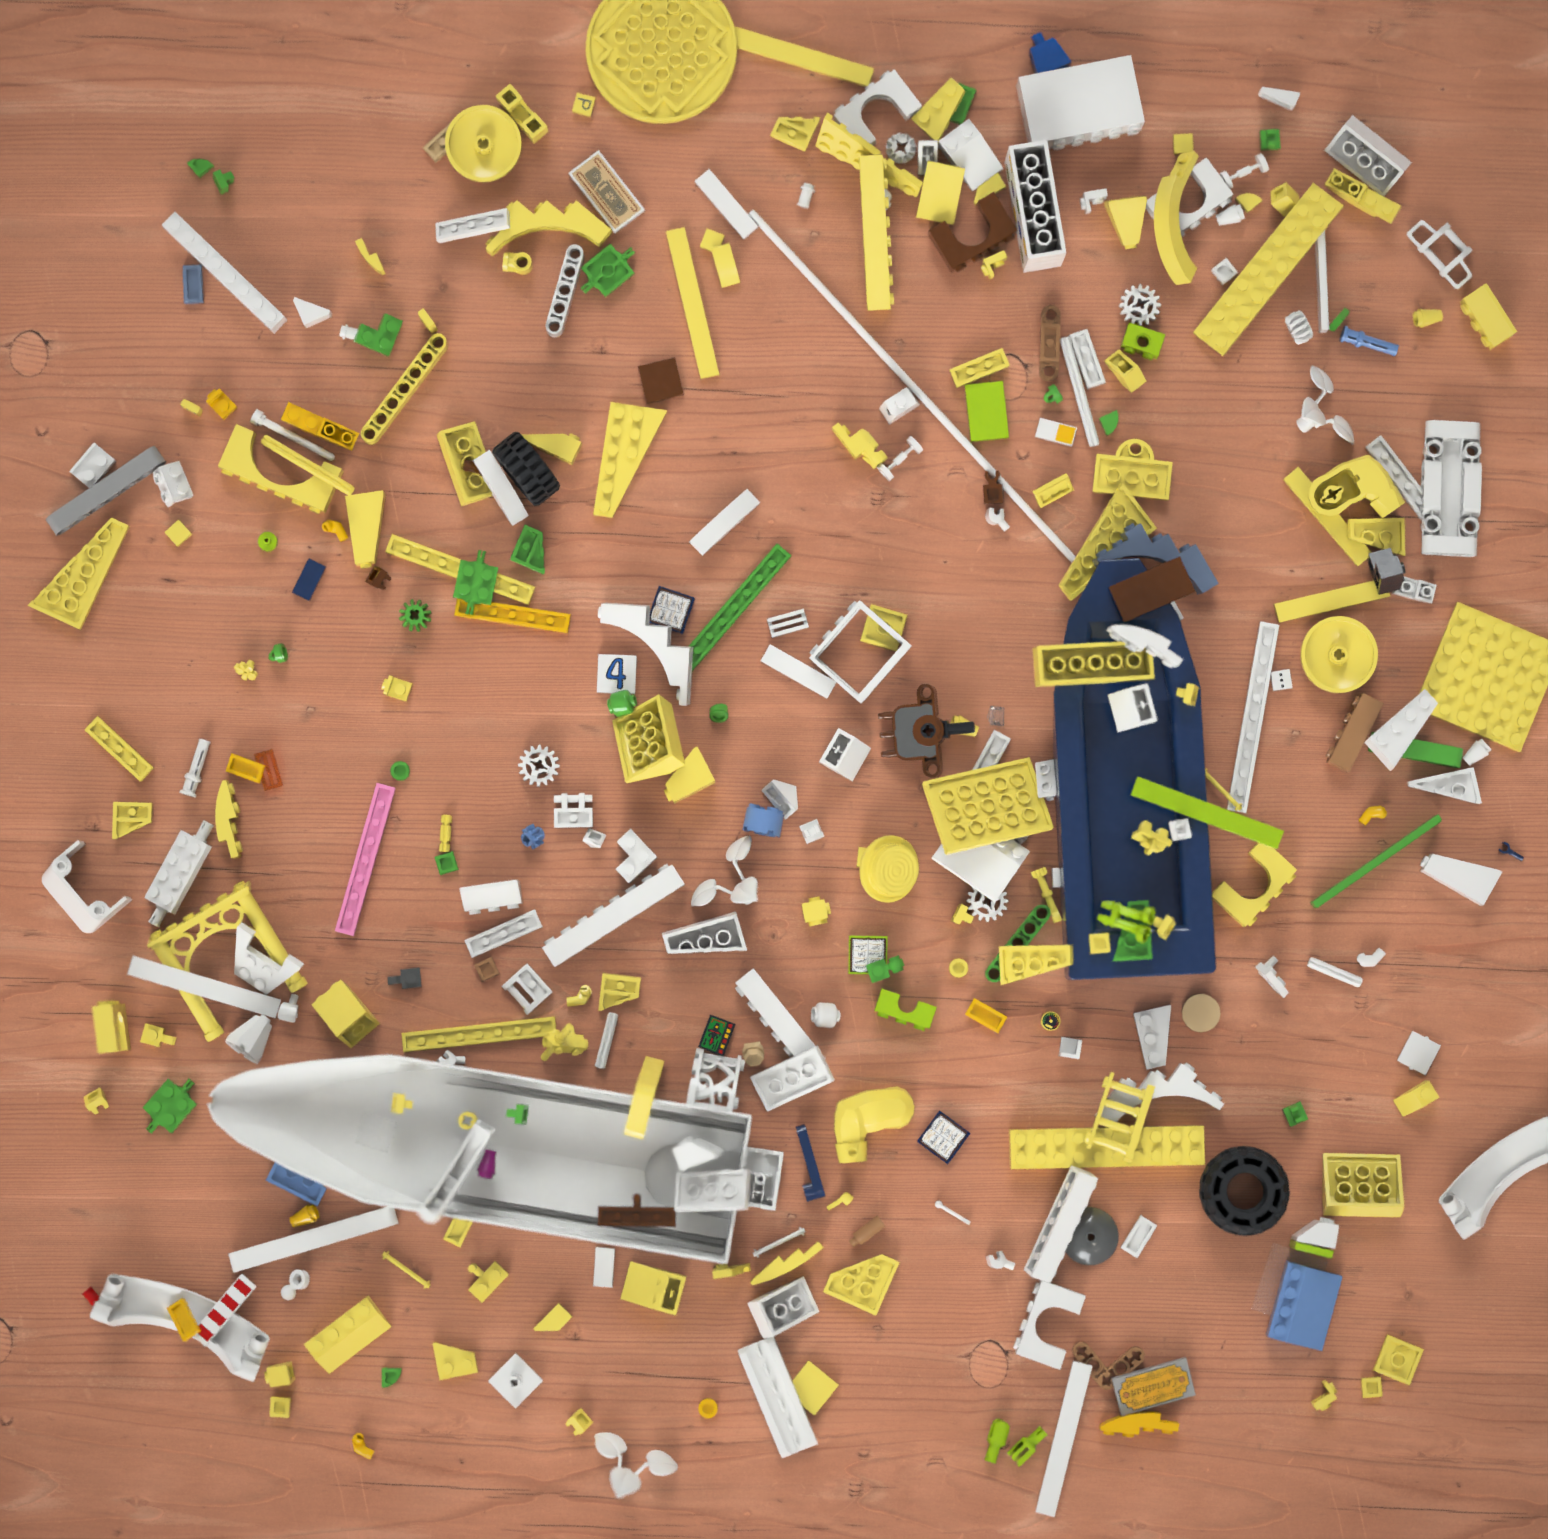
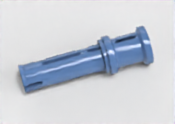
M1344 326L1339 340L1342 343L1345 341L1355 344V347L1364 346L1396 356L1399 348L1398 344L1367 336L1361 330L1358 332L1348 329V326Z

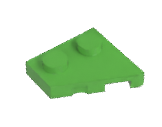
M524 525L509 560L544 574L543 532Z

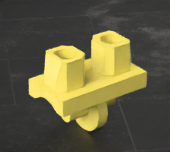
M1145 820L1140 823L1138 830L1132 833L1131 838L1141 842L1140 845L1145 847L1144 853L1150 855L1153 851L1156 853L1162 852L1172 842V840L1168 839V830L1158 828L1156 832L1151 831L1152 823Z

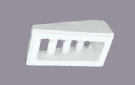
M1261 87L1258 96L1293 110L1300 93Z

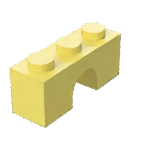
M511 84L496 95L497 102L534 144L548 133L546 124L535 112L533 113L521 95Z

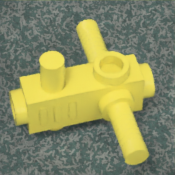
M567 1024L561 1032L560 1030H552L542 1039V1045L547 1049L541 1055V1059L547 1061L553 1052L555 1054L572 1053L573 1056L582 1054L588 1048V1040L584 1039L583 1035L575 1034L574 1026L571 1024Z

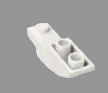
M1112 625L1106 630L1111 633V638L1124 642L1126 648L1130 651L1140 652L1146 648L1148 654L1154 657L1157 655L1162 659V663L1170 668L1172 666L1174 668L1179 666L1183 660L1167 649L1171 641L1152 631L1127 625Z

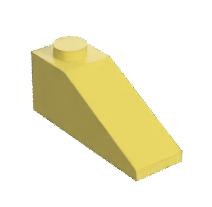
M571 433L569 436L566 434H521L531 446L573 465L582 446V442L579 441L580 438Z

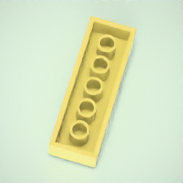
M1122 641L1049 645L1033 648L1035 687L1135 682L1154 679L1153 656L1146 652V648L1140 652H1132L1126 648V644Z

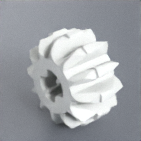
M1299 310L1285 317L1286 326L1297 344L1305 343L1313 338L1312 328L1304 313Z

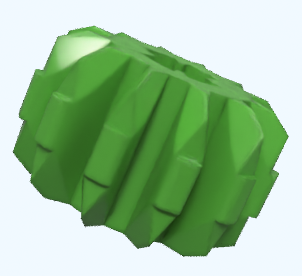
M411 599V606L404 603L403 605L407 609L399 610L400 613L405 614V616L399 617V620H406L402 625L404 628L410 624L409 631L412 632L414 626H416L417 632H420L419 625L427 628L424 621L431 622V619L426 616L432 613L430 610L425 611L428 608L427 604L421 606L422 601L418 600L415 605L414 600ZM414 611L415 613L417 611L420 612L418 613L419 619L417 620L415 618L411 619L413 617L411 613Z

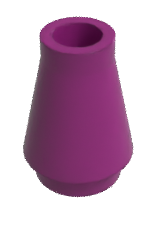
M485 1149L476 1170L478 1171L477 1176L493 1179L496 1169V1151Z

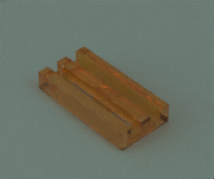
M273 749L254 754L256 762L261 764L260 757H263L264 764L266 765L270 786L267 785L263 772L261 781L264 791L282 787L283 782ZM269 754L278 781L277 784L274 783L269 762L267 759V755Z

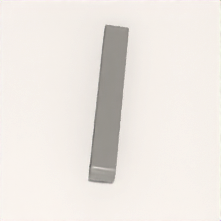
M156 446L148 448L46 518L47 523L56 536L63 534L153 473L159 466H163L166 461Z

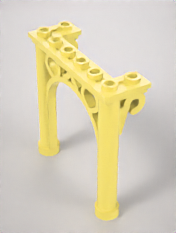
M244 880L234 885L231 894L227 895L224 893L216 898L217 902L210 905V903L203 905L199 908L200 912L195 915L193 913L186 915L182 918L184 921L178 925L175 922L166 927L162 932L160 929L150 935L151 937H149L147 943L148 948L151 947L155 951L163 965L190 972V960L196 947L206 937L215 932L225 929H237L245 913L253 927H248L256 931L254 936L262 943L271 960L282 966L288 957L287 951L251 894L250 881L245 883ZM235 908L239 911L240 917L236 923L225 921L223 914L229 909ZM221 910L219 914L221 925H218V922L211 923L206 920ZM199 923L200 930L196 934L198 937L196 940L191 933L184 932ZM181 937H188L191 940V946L189 950L180 951L175 947V941ZM172 939L171 945L169 946L167 941ZM175 954L186 956L184 969ZM299 971L285 980L291 993L301 989L308 983L305 977L300 975ZM178 990L204 1031V1037L207 1042L214 1040L224 1033V1030L202 996Z

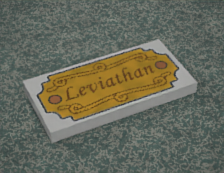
M1185 1357L1111 1378L1121 1416L1195 1395Z

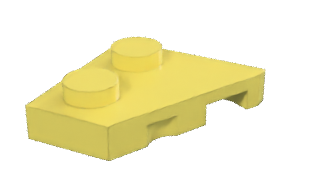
M779 117L771 132V137L805 152L820 118L803 119V117H795L791 119Z
M113 802L112 839H118L152 823L153 803Z
M603 973L598 1011L639 998L641 977Z
M728 1263L717 1264L716 1268H713L712 1271L713 1279L735 1276L751 1271L750 1263L728 1266Z
M438 1342L433 1343L440 1380L478 1372L474 1352L439 1344Z

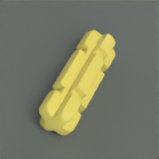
M442 815L439 851L449 852L452 816Z

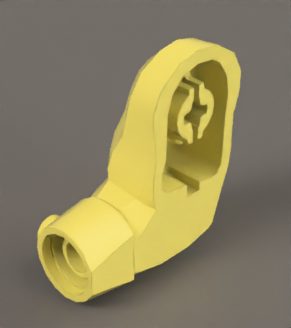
M1370 455L1337 465L1326 474L1315 479L1309 488V501L1312 508L1316 512L1327 516L1339 515L1349 505L1364 498L1371 502L1370 505L1382 518L1405 503L1389 473Z
M895 1086L866 1090L837 1102L834 1112V1132L837 1141L835 1147L839 1163L867 1161V1141H865L867 1133L876 1132L881 1129H900L908 1125L914 1116L915 1106L911 1095L905 1089Z

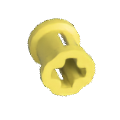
M464 1112L458 1118L459 1126L467 1130L473 1128L477 1122L476 1115L471 1112ZM465 1115L467 1117H472V1121H470V1126L469 1124L463 1123V1121L465 1120Z

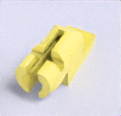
M838 422L832 427V431L855 460L863 455L862 458L875 469L879 464L888 459L883 450L874 452L878 448V443L868 431L861 429L849 437L851 433L845 425L841 426Z

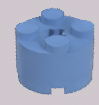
M749 803V807L746 808L742 830L780 838L784 820L783 811L773 807H767V810H765L760 805Z

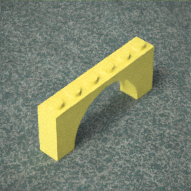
M236 424L218 464V467L222 469L221 473L230 477L233 474L240 477V481L246 484L253 482L257 484L256 487L266 492L270 489L275 492V496L285 499V497L291 498V502L302 507L303 504L310 506L309 510L320 514L321 511L326 513L335 493V487L315 475L303 483L289 486L275 484L267 480L257 469L253 457V444L256 433ZM325 461L321 466L341 478L344 472L341 468Z

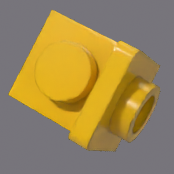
M220 388L217 391L214 389L207 396L206 402L223 420L238 408Z

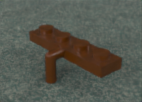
M635 1193L633 1195V1206H598V1226L676 1227V1211H674V1207H641V1195Z

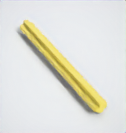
M264 435L261 443L267 448L348 496L353 493L355 488L351 484L270 436Z

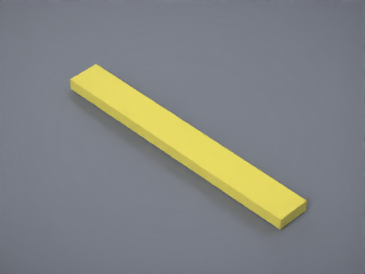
M735 27L738 49L864 87L870 84L874 68Z
M685 228L666 231L700 378L717 376L719 371Z
M394 534L391 535L386 553L457 579L461 559ZM497 573L493 592L529 605L536 587Z
M554 1016L401 1033L403 1052L544 1037L550 1031L556 1030V1021Z

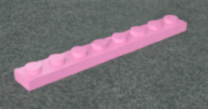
M376 783L335 928L337 932L351 936L355 935L396 790L394 787Z

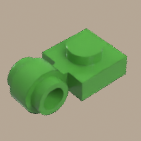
M898 955L888 959L889 963L887 965L884 959L867 964L866 968L871 982L874 983L890 977L888 970H892L893 974L904 970L903 959H900Z

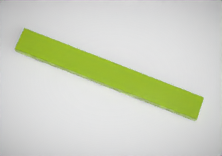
M1137 777L1131 792V796L1274 849H1278L1284 832L1278 828Z

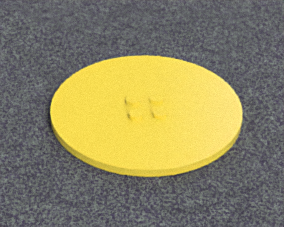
M603 0L596 9L588 28L586 58L590 74L597 89L618 111L643 122L655 124L675 123L703 112L724 92L736 65L737 36L732 18L721 0Z

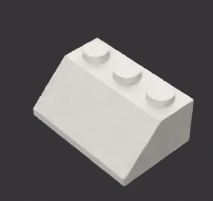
M519 880L460 888L464 911H469V915L480 914L482 909L494 912L500 911L502 906L514 909L519 908V904H523Z

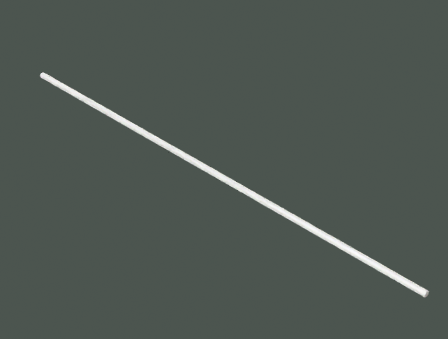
M753 209L748 214L753 221L986 471H989V475L995 478L996 470ZM1000 475L997 483L1003 484V490L1072 563L1076 556Z

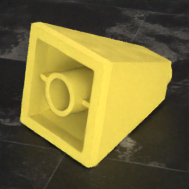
M1146 196L1104 201L1105 208L1125 249L1137 248L1136 244H1139L1147 202Z

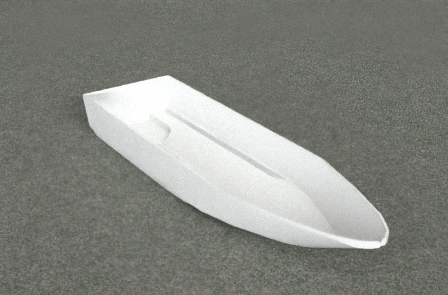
M391 1054L314 1060L249 1070L219 1083L209 1095L213 1098L212 1103L207 1104L212 1119L242 1145L295 1173L361 1202L416 1212L419 1211L470 1133L471 1129L467 1130L459 1126L458 1118L464 1112H471L476 1115L477 1121L481 1120L494 1128L495 1131L460 1189L451 1200L443 1216L724 1264L728 1262L736 1210L676 1212V1227L598 1226V1206H633V1195L639 1193L641 1195V1207H675L677 1172L743 1170L752 1116L748 1114L653 1099L644 1138L640 1139L624 1135L634 1095ZM393 1093L405 1094V1100L413 1101L412 1109L404 1108L403 1114L391 1112ZM516 1104L529 1105L527 1124H514L515 1118L506 1117L507 1109H516ZM465 1115V1120L463 1121V1123L469 1124L470 1126V1121H472V1117H467ZM692 1136L693 1139L701 1138L724 1149L725 1154L680 1171L673 1148L678 1146L677 1142ZM485 1149L496 1151V1169L493 1179L477 1176L478 1171L476 1170Z

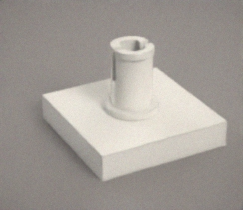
M517 1353L488 1380L515 1409L543 1381Z

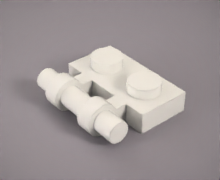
M567 793L554 795V803L562 804V808H554V828L593 827V808H585V802H593V796L585 795V793H579V795H568ZM579 802V808H568V803Z

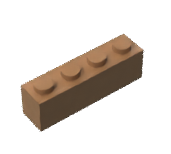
M1365 693L1355 696L1351 704L1354 708L1351 713L1348 712L1343 720L1345 726L1343 730H1338L1334 738L1337 742L1334 748H1329L1326 757H1328L1326 763L1346 773L1350 772L1384 703Z

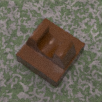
M374 566L365 582L377 589L385 590L386 587L382 585L383 579L390 581L391 577L385 570Z

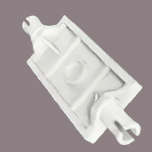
M203 820L196 835L192 836L183 830L179 832L144 897L156 904V909L148 921L149 923L160 927L167 912L175 915L212 848V846L207 844L206 839L214 825Z

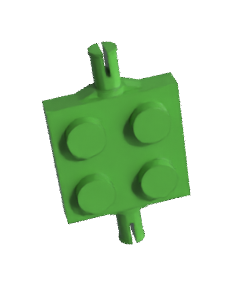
M611 244L605 247L581 267L589 280L580 287L581 290L586 294L594 287L605 298L635 274L627 262V259L635 254L634 250L630 247L621 254Z
M478 550L476 561H460L453 598L462 599L467 602L465 614H469L471 607L470 615H473L475 604L491 606L498 567L489 566L484 563L486 551H483L482 558H480L482 550Z
M170 1079L164 1082L143 1107L153 1119L146 1130L152 1134L160 1125L170 1133H173L197 1106V1103L188 1093L195 1084L191 1079H188L182 1087L176 1085Z

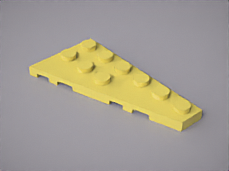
M110 518L92 540L67 563L50 584L28 606L81 630L130 526Z

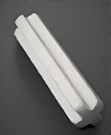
M1313 957L1308 961V967L1355 987H1360L1363 979L1352 973Z
M608 1013L595 1063L597 1068L604 1069L606 1066L618 1020V1014Z

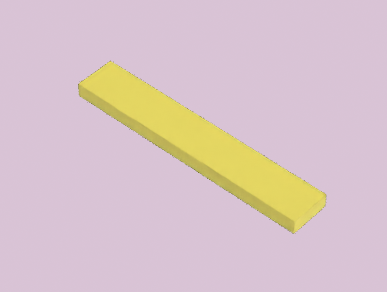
M1299 467L1283 479L1357 567L1368 558V554L1372 552L1364 543L1348 539V524L1340 515L1327 516L1316 512L1312 508L1309 501V488L1312 482Z
M1374 581L1276 603L1274 608L1278 623L1387 598L1390 597V592L1379 595Z

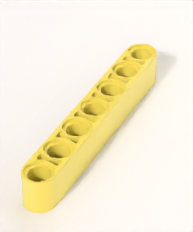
M437 333L431 336L362 428L361 437L367 444L373 445L380 440L446 352L448 342L444 335ZM438 339L444 341L443 346L440 348L434 347V342ZM425 355H432L431 362L424 363L422 361ZM414 370L421 371V375L418 378L411 377V373ZM408 385L409 391L405 394L400 393L401 386ZM392 400L398 401V405L394 409L388 407L389 402ZM381 415L387 417L386 422L383 424L377 423V418ZM370 430L375 431L373 439L365 437L366 433Z

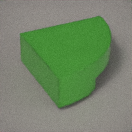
M192 159L187 162L199 178L214 167L210 161L204 159Z
M1344 308L1329 325V330L1335 331L1350 314V311Z
M1117 410L1099 418L1107 436L1117 427Z
M382 1368V1388L393 1385L399 1379L402 1368Z

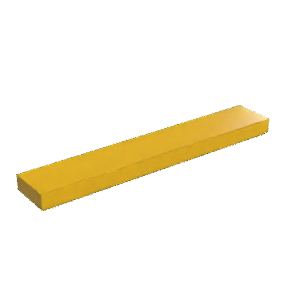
M457 599L454 616L567 634L571 614L496 602H491V606L475 604L473 615H470L471 607L469 614H465L467 602L462 599Z

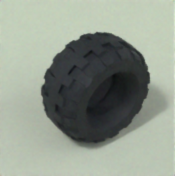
M1237 1146L1218 1153L1206 1165L1200 1179L1199 1196L1206 1215L1216 1226L1235 1235H1257L1271 1229L1284 1215L1290 1198L1289 1181L1283 1167L1272 1155L1255 1147ZM1237 1174H1253L1262 1184V1199L1251 1209H1239L1228 1198V1184Z

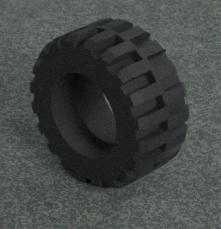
M513 432L493 448L492 453L534 506L542 504L559 490L560 483L519 432Z

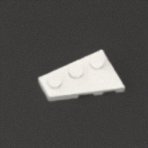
M1171 1005L1133 1013L1146 1070L1166 1065Z

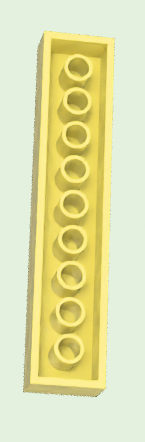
M1202 1125L1143 1126L1131 1163L1123 1160L1124 1155L1120 1151L1093 1142L1090 1149L1086 1148L1087 1143L1084 1140L1087 1131L1091 1132L1092 1128L1009 1129L1010 1169L1070 1168L1071 1165L1078 1168L1205 1165L1204 1126ZM1097 1127L1095 1133L1096 1136L1123 1145L1125 1143L1128 1144L1130 1140L1126 1133L1108 1127Z

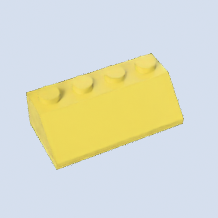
M367 1296L304 1345L313 1358L330 1374L392 1326L372 1299Z

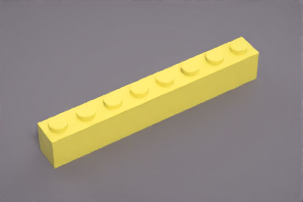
M882 154L860 155L859 170L867 310L891 309V305L894 304V294L890 293L889 285H893V275L889 274L888 266H892V256L888 255L887 248L891 247L890 235L887 236L886 228H890V218L886 216L885 209L889 208V199L885 197L884 189H888V180L884 178L883 170H887L886 158H883Z

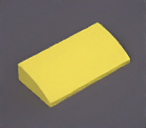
M475 421L440 431L437 434V438L461 506L492 497V492L482 478L483 476L463 470L465 460L473 461L486 452Z

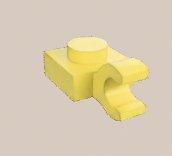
M145 1023L140 1042L157 1047L161 1046V1042L175 1045L177 1037L164 1034L165 1028Z

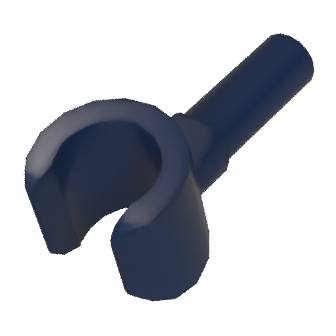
M1502 842L1503 845L1507 846L1508 850L1502 851L1498 849L1499 853L1503 855L1509 854L1520 861L1523 860L1524 857L1510 849V845L1507 842Z

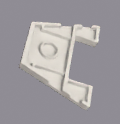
M241 922L237 927L234 974L267 995L300 970L304 963L289 954L283 965L280 966L250 946L256 931Z

